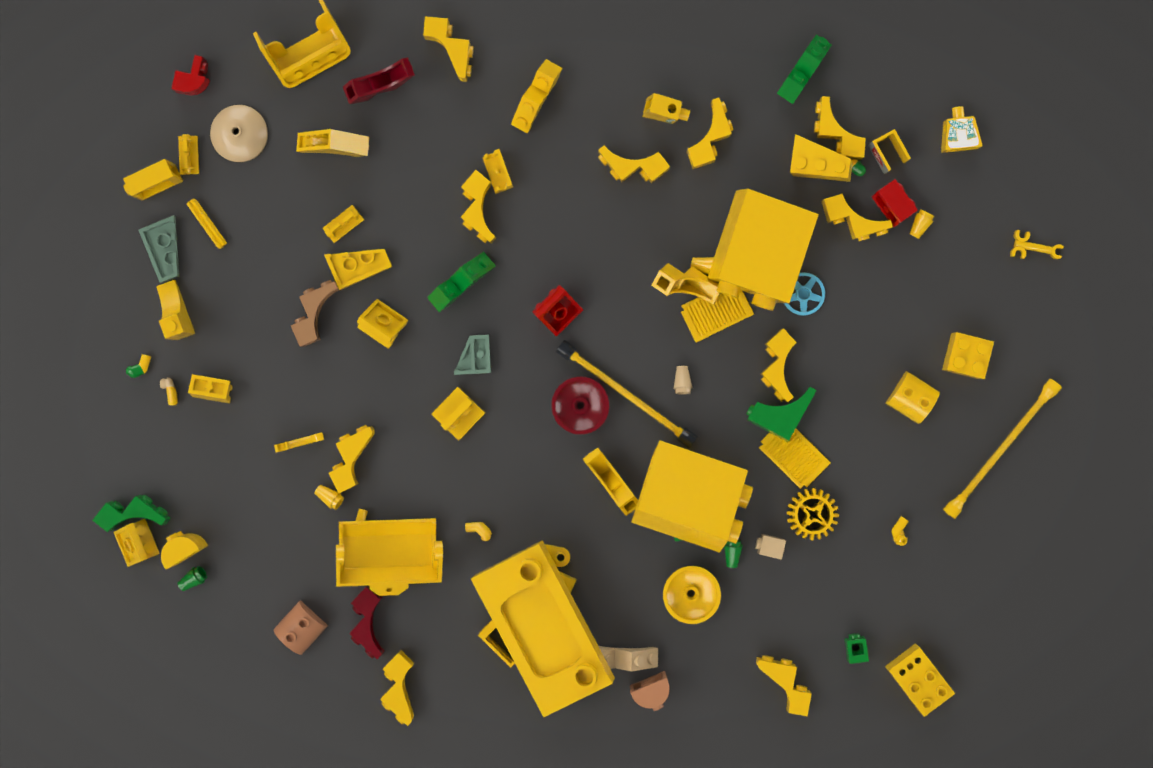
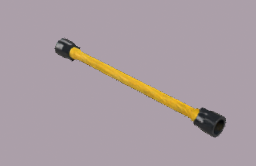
M566 340L558 347L556 353L567 361L569 359L576 361L586 370L590 371V373L630 400V402L632 401L644 412L646 411L648 415L650 414L658 422L660 421L666 428L668 427L672 432L674 431V435L678 437L677 440L687 448L693 445L698 437L686 427L684 429L677 427L667 418L663 417V415L645 404V402L643 403L641 399L639 400L631 392L629 393L627 389L625 390L623 386L621 387L617 382L615 383L605 373L603 374L599 369L597 370L595 366L593 367L591 363L589 364L588 361L575 351L577 348Z

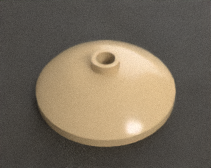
M233 105L223 109L215 117L211 125L210 137L215 150L222 157L232 162H247L257 157L265 148L268 139V128L264 118L253 108L245 105ZM238 128L239 133L234 135V129Z

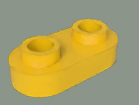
M545 544L557 567H564L569 563L570 553L566 548ZM563 554L564 560L559 561L557 556Z

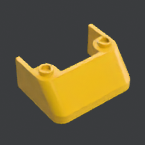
M319 0L324 13L319 15L315 22L319 31L287 49L278 41L265 45L258 33H253L264 57L281 83L287 88H293L350 55V47L323 0Z

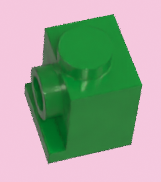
M860 633L849 634V638L844 639L847 662L849 664L869 662L866 638L860 636ZM858 644V649L853 650L852 645Z

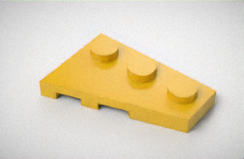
M385 249L324 254L339 290L393 267Z

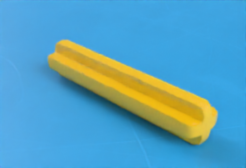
M191 199L187 206L216 247L219 249L223 248L227 244L226 240L196 199Z

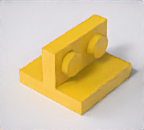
M376 299L359 316L357 328L389 349L398 333L407 324L408 319L379 299Z
M457 387L431 415L459 441L485 412Z
M146 519L131 523L114 531L128 567L160 554Z

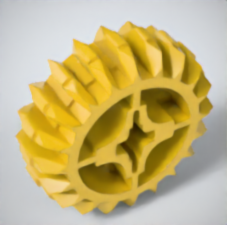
M812 488L811 494H809L808 489H804V496L801 492H798V500L792 497V501L796 502L795 505L788 504V507L792 508L793 511L786 512L787 515H792V518L787 519L789 523L794 522L790 528L793 530L798 527L795 532L797 535H800L803 531V539H806L808 534L810 540H814V534H816L819 540L821 539V533L827 537V529L834 531V528L830 526L831 523L838 524L837 521L833 520V517H839L838 513H833V511L838 509V506H831L835 503V500L830 499L828 501L830 494L826 493L823 496V490L821 489L818 491V494H816L815 488ZM808 499H820L812 507H808L803 503ZM824 504L828 511L826 521L821 517ZM799 507L805 513V517L802 520L803 522L801 524L798 520ZM806 508L808 510L815 511V514L820 520L814 517L810 518L811 515L806 510ZM812 522H818L822 525L817 529H806Z

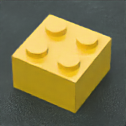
M958 332L951 333L942 370L976 379H985L994 341Z

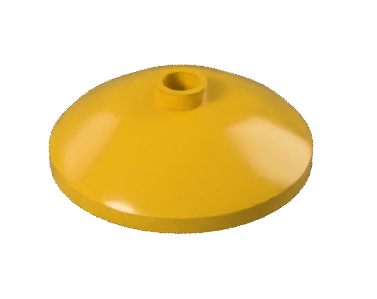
M685 566L677 569L668 577L663 589V600L666 609L675 619L687 624H697L708 620L717 611L721 600V590L718 581L708 570L698 566ZM689 590H694L695 592L693 596H688L687 593Z

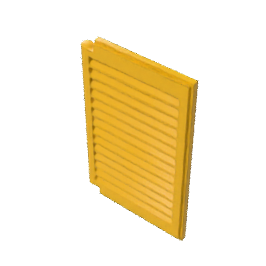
M742 290L738 299L720 294L714 304L697 297L681 305L684 309L681 314L696 343L754 315Z
M795 429L788 442L771 433H768L760 441L763 445L759 449L800 489L803 485L808 487L831 463L797 429Z

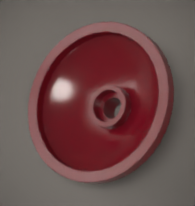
M587 377L570 378L564 381L553 395V416L559 426L570 433H591L597 430L608 416L609 399L607 393L593 379ZM578 402L584 403L583 409L577 408Z

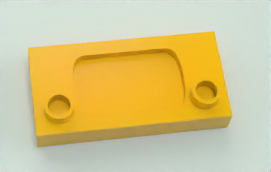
M543 540L475 574L471 578L543 717L613 683L615 677Z

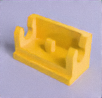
M500 149L494 150L491 154H485L483 161L495 194L513 188Z
M192 374L188 393L195 398L230 404L229 392L233 388L228 380Z

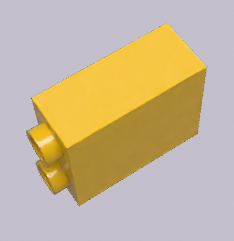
M748 188L736 190L707 279L719 282L716 292L738 299L741 290L753 294L751 304L763 309L773 311L776 303H790L819 214Z
M659 440L652 455L631 523L720 553L727 541L736 544L740 536L743 521L734 518L737 507L746 509L752 494L753 487L744 484L748 470Z

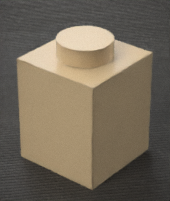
M761 534V538H757L755 549H758L757 553L760 555L782 560L786 540Z

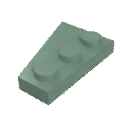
M173 215L139 229L159 282L164 283L179 277L176 216Z

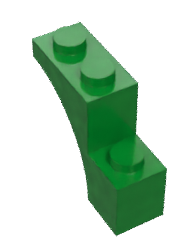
M816 34L777 94L793 104L832 44L824 37Z
M482 252L461 266L427 298L438 312H441L474 283L492 271L496 265L485 252Z
M138 495L134 497L125 510L117 501L106 502L92 521L106 532H110L130 518H146L161 526L167 524L171 518L167 515L168 512L165 509L152 504L153 500L146 495Z

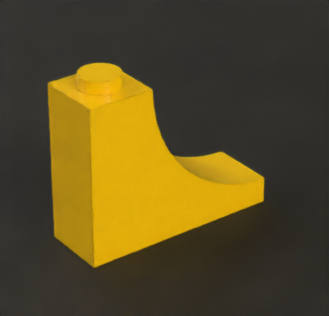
M333 129L300 132L297 136L296 152L330 153L354 157L368 156V136Z
M176 280L156 286L162 306V319L159 320L165 339L180 340L195 334Z

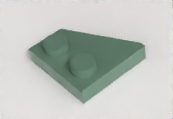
M489 335L469 336L454 375L491 373Z

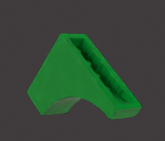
M809 387L801 398L784 406H768L759 402L755 406L751 404L746 413L749 416L747 421L788 442L817 390Z

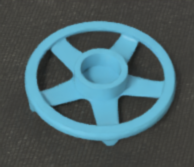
M802 272L799 273V276H809L811 279L805 286H802L797 281L795 285L796 292L792 294L790 302L800 301L801 312L794 310L788 303L784 304L792 313L805 316L816 312L822 306L825 299V288L818 277ZM816 281L821 287L822 296L811 291ZM808 300L820 302L816 308L807 312Z

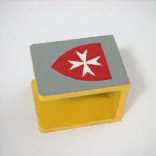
M895 129L868 145L884 174L889 172L891 168L877 144L889 137L903 163L911 159Z

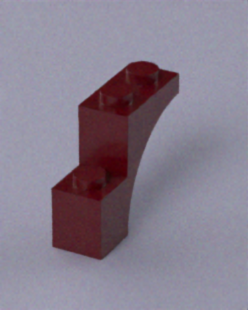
M408 57L380 71L351 79L343 86L349 104L370 100L378 93L396 90L415 76Z
M367 585L351 602L353 605L352 609L358 615L362 614L365 617L349 634L352 636L351 640L355 644H361L366 649L365 652L369 657L378 659L385 650L380 646L375 637L373 616L379 601L383 597L371 591L370 586Z

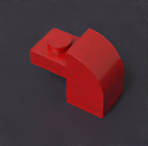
M194 55L191 73L175 70L171 89L176 93L185 95H198L202 93L210 83V80L203 76L208 70L207 60L202 56Z

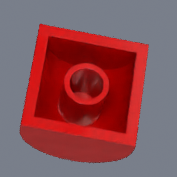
M558 285L550 291L549 295L542 302L536 305L532 313L557 337L583 309L564 288Z

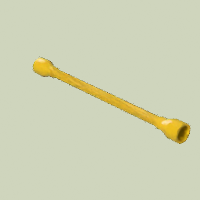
M1049 379L1045 383L1038 400L1033 404L1029 412L1025 414L1026 416L1016 425L1015 429L1011 431L1012 433L1002 442L998 450L994 452L995 454L980 469L981 471L977 473L978 475L971 480L962 494L948 502L943 508L949 516L954 519L957 518L962 511L964 503L967 501L966 497L978 486L982 478L986 476L985 474L995 465L999 457L1009 448L1013 440L1017 438L1016 436L1021 433L1043 404L1058 394L1062 389L1060 384L1053 379Z

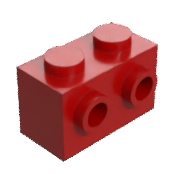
M896 179L872 196V199L886 218L891 220L893 227H896L918 211L915 202L908 197L904 187Z

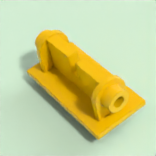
M189 134L178 136L180 175L199 174L198 136H190Z
M351 205L324 226L323 230L335 243L364 221L356 208Z

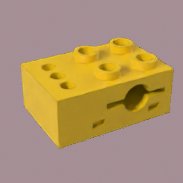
M917 644L912 645L885 666L924 717L955 694Z

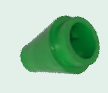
M740 539L737 540L736 544L727 541L724 546L726 563L729 568L738 567L743 547Z
M201 566L193 567L178 581V587L185 591L203 584L207 579V574Z

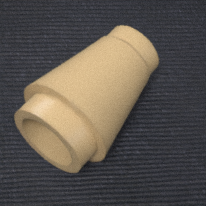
M677 366L674 382L676 394H690L693 387L688 366Z

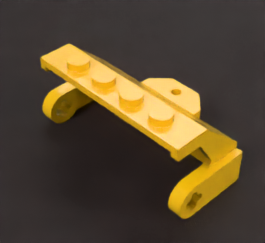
M436 518L339 522V545H336V587L369 585L370 590L377 595L388 596L401 594L409 588V584L442 582L443 544L442 541H436Z

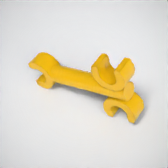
M1020 230L1014 232L1015 243L1014 248L1010 251V257H1015V253L1018 250L1021 252L1020 259H1024L1027 254L1026 250L1050 254L1053 259L1062 258V256L1055 253V250L1063 249V245L1058 244L1050 247L1025 242L1030 238V232H1025L1024 238L1019 236Z
M323 433L274 445L275 452L278 453L324 440Z

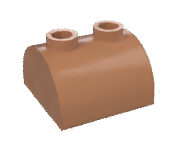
M300 600L274 628V633L286 647L302 655L328 625Z
M665 671L630 685V693L638 705L644 708H652L653 711L664 707L663 703L668 698L670 689Z

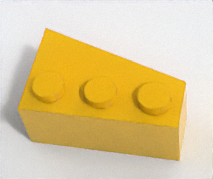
M795 134L790 169L792 176L850 182L853 166L850 158Z

